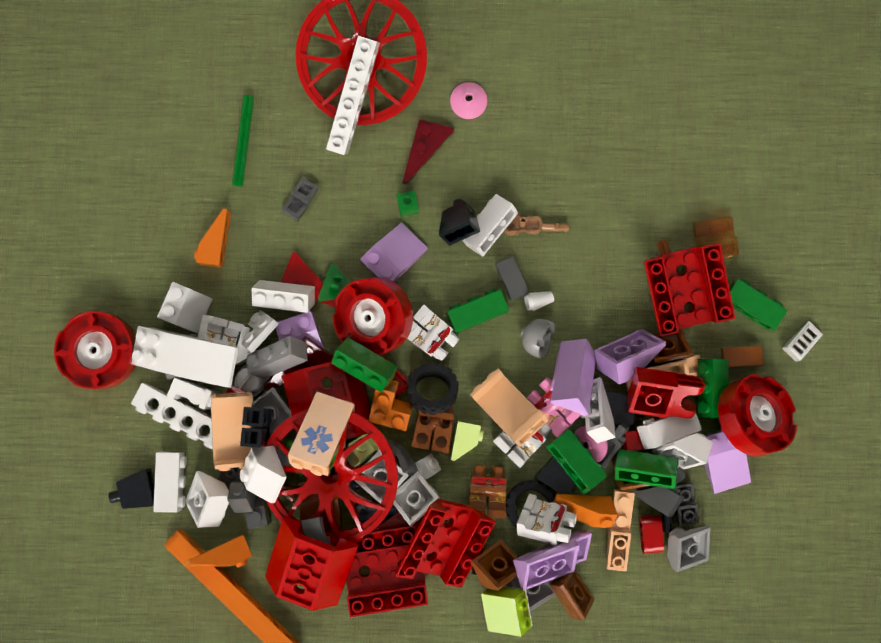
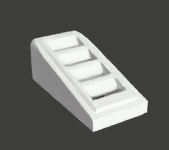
M808 321L782 349L795 362L801 361L823 334ZM808 328L815 334L814 337L806 331ZM803 334L810 339L809 342L802 336ZM799 339L806 345L805 347L798 342ZM794 344L801 350L800 352L793 347Z

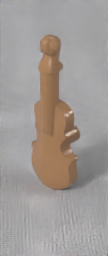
M518 213L503 232L506 235L517 236L521 232L537 235L541 230L555 232L562 230L567 232L570 230V226L566 223L563 225L559 223H542L538 216L521 217L520 213Z

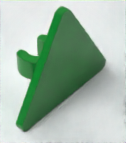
M334 264L330 265L318 297L320 302L336 300L341 290L350 284L349 280Z

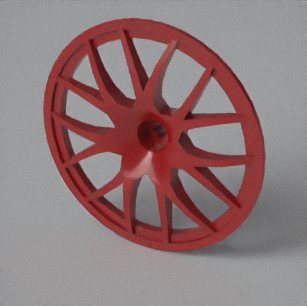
M322 0L313 8L303 22L296 43L297 73L306 94L320 110L335 119L338 108L329 102L343 91L346 78L327 99L319 93L314 84L325 75L339 68L346 70L347 77L358 36L370 39L367 35L368 21L375 2H379L390 7L393 11L378 36L370 39L380 43L368 84L371 114H360L357 125L381 123L398 115L413 101L421 88L426 74V41L418 21L399 0H372L361 24L350 3L351 0ZM344 2L347 4L354 24L355 33L352 39L346 38L340 32L329 12L330 9ZM398 13L406 22L411 32L386 37L395 15ZM325 14L336 37L313 32L316 24ZM413 35L417 55L385 58L381 54L383 46ZM310 36H317L337 44L342 53L336 58L307 55ZM307 58L331 65L312 80ZM417 59L412 82L391 64ZM384 68L410 85L399 100H396L378 81L377 70ZM375 87L395 104L375 113Z
M309 409L294 414L279 425L272 433L266 446H274L276 451L279 446L288 457L290 449L281 441L293 428L298 433L300 429L298 425L303 423ZM355 412L351 413L348 422L358 426L368 435L345 449L347 423L341 436L340 446L333 465L336 473L332 475L331 470H329L328 476L323 474L318 476L305 468L297 469L292 465H283L284 472L302 473L308 479L305 484L280 490L279 495L300 493L301 495L290 512L283 505L279 496L275 503L266 501L280 522L283 516L299 521L293 516L298 506L308 495L318 493L320 504L314 518L320 517L325 509L333 531H325L326 536H330L331 544H337L340 537L349 541L357 540L379 526L389 513L398 488V468L390 444L373 423ZM370 438L374 440L382 453L381 456L364 465L353 467L347 464V456ZM384 459L387 470V482L362 472ZM357 480L386 487L381 504L358 495L351 489L350 482ZM335 496L343 499L357 525L356 527L339 531L333 511V498ZM354 502L377 510L370 518L361 523ZM301 526L300 533L304 535L303 529H302V526Z

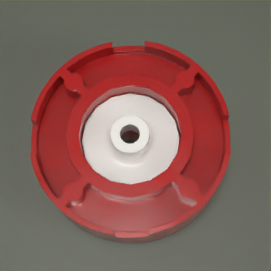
M370 277L353 281L341 290L335 300L337 305L335 315H333V324L336 334L342 343L348 337L380 356L399 348L411 332L413 310L410 300L404 290L389 279Z
M98 311L78 314L69 320V323L62 331H59L54 344L55 363L62 376H65L75 386L97 390L115 387L125 381L136 367V365L131 364L136 334L128 323L117 316Z
M752 374L730 383L721 393L718 403L721 430L732 445L744 454L761 457L784 450L793 442L796 436L798 424L794 425L792 413L796 412L794 403L785 388L775 379L769 376L764 378L758 376V374Z

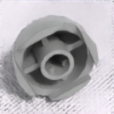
M535 319L527 327L524 326L520 334L524 349L535 357H544L553 341L550 340L551 333L555 334V323L549 320Z

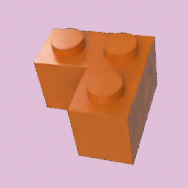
M391 381L382 393L375 389L369 421L406 431L413 404L395 399L399 382Z

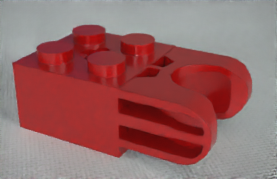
M636 367L627 394L628 412L663 418L674 416L690 419L694 417L696 408L691 400L684 399V397L701 395L705 388V382L698 376Z

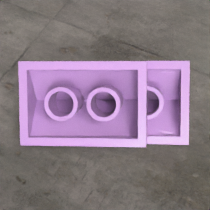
M587 339L563 341L560 343L550 389L552 391L550 403L585 416L589 415L596 363L595 352Z
M576 530L571 533L569 543L558 541L556 546L548 543L514 559L513 562L521 589L524 591L574 572L577 563L587 560L592 536L591 531Z

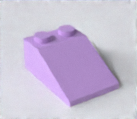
M401 222L378 241L360 260L376 277L396 282L429 248Z
M309 311L308 313L277 322L278 325L275 329L279 341L289 336L302 340L306 336L325 349L313 312Z
M640 329L595 349L597 369L618 384L626 383L633 378L636 367L645 368L666 346V342L646 330Z
M722 430L706 434V439L713 442L707 464H704L713 494L751 483L746 454L736 449Z

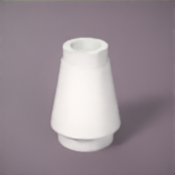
M551 291L528 293V295L524 296L525 306L528 311H535L554 302L553 293Z

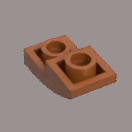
M762 346L721 348L722 359H729V367L764 366Z

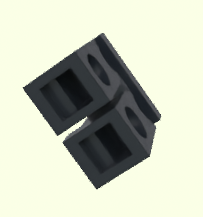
M244 407L242 425L250 426V428H242L240 446L256 448L266 446L271 436L273 410Z

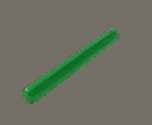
M244 95L242 100L232 185L236 187H242L244 181L254 98L251 95Z

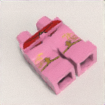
M547 377L539 385L546 394L542 397L534 390L527 399L548 419L546 424L558 438L581 414L550 403L552 380Z

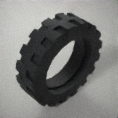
M434 362L428 365L426 363L422 364L419 368L416 367L413 373H410L407 381L406 393L409 403L413 404L416 410H421L423 414H442L446 409H451L452 404L456 402L459 390V383L456 380L455 373L452 374V370L448 367L445 368L443 364L439 363L437 365ZM437 377L447 384L449 391L443 399L430 401L418 394L416 386L421 379Z
M527 480L512 487L506 497V514L515 528H517L519 519L515 510L518 496L525 491L533 490L541 493L548 503H552L555 495L548 486L539 481Z

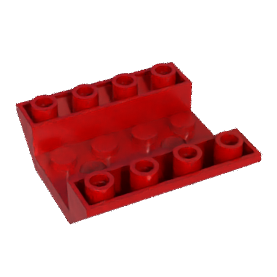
M720 243L694 246L657 255L643 261L659 337L679 333V329L707 322L720 323L736 319ZM682 264L685 267V272L682 275H678L676 268ZM687 302H691L693 305L690 312H685L684 305Z
M332 362L282 375L292 416L309 409L316 392L355 404V413L369 420L371 409L364 383L333 365ZM323 378H329L332 381L331 388L326 389L322 386ZM348 422L346 439L367 434L358 426Z
M438 498L429 505L395 572V576L413 579L416 572L439 575L445 585L462 588L473 567L471 561L480 554L496 521L470 505ZM451 518V520L448 523L443 524L445 520Z
M283 516L265 574V578L274 594L278 598L312 611L338 605L359 544L340 537L336 547L301 534V522ZM306 555L313 556L315 560L307 558ZM297 585H302L305 589H300Z
M416 525L374 531L362 538L351 541L359 544L346 580L350 617L428 605L425 573L416 572L413 579L395 576L398 561L403 558L417 531ZM363 565L370 568V574L367 576L362 575L359 571V568Z

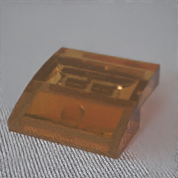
M731 216L693 223L697 246L720 243L723 258L739 255L737 236H734L733 218Z

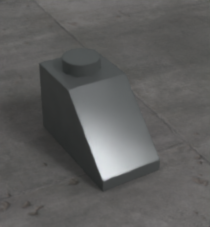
M239 478L230 484L227 501L234 513L254 512L257 495L246 490L244 482Z
M654 487L635 492L637 498L668 517H673L684 498L683 495L679 494L681 490L678 488Z
M257 496L254 512H245L248 529L272 523L266 500Z

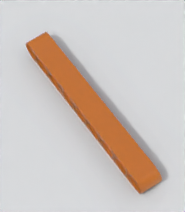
M177 529L164 543L166 549L184 566L185 561L205 552L181 529ZM185 566L263 643H300L222 567Z

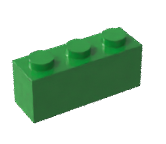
M744 279L733 281L729 286L733 308L768 331L776 330L788 311L783 307L784 305L777 300L769 299L762 290H755L750 287L751 284Z
M494 288L486 291L485 296L481 298L474 296L467 299L468 303L464 305L457 303L450 306L447 314L455 333L458 334L506 314L510 310L501 289L496 291Z
M348 337L336 349L332 360L333 365L381 393L393 380L398 368L395 364Z
M698 359V377L705 382V388L701 395H697V417L719 418V398L725 387L729 385V359Z
M570 429L546 447L583 494L593 489L607 477L603 467L595 462L591 452L583 447L579 442L578 436L571 432Z
M619 449L615 464V480L675 489L679 458Z

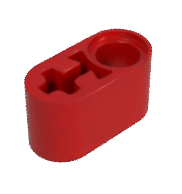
M660 515L639 516L640 541L643 554L664 552Z

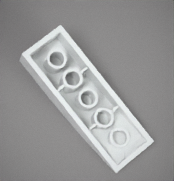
M138 326L131 364L178 377L231 388L238 348L163 329Z

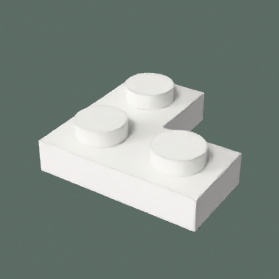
M260 310L251 317L248 325L253 330L244 336L241 344L253 353L277 327L278 323Z

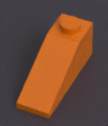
M223 208L200 241L198 248H196L194 258L199 265L223 268L231 212L228 209Z
M557 494L553 503H557L560 506L561 504L567 505V511L576 514L577 521L592 527L611 528L618 516L612 497Z
M241 535L185 561L184 564L185 566L215 567L236 565L238 568L247 564L246 559L253 556L244 535Z

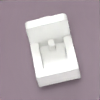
M432 454L415 463L419 473L425 479L430 478L441 470L437 459Z

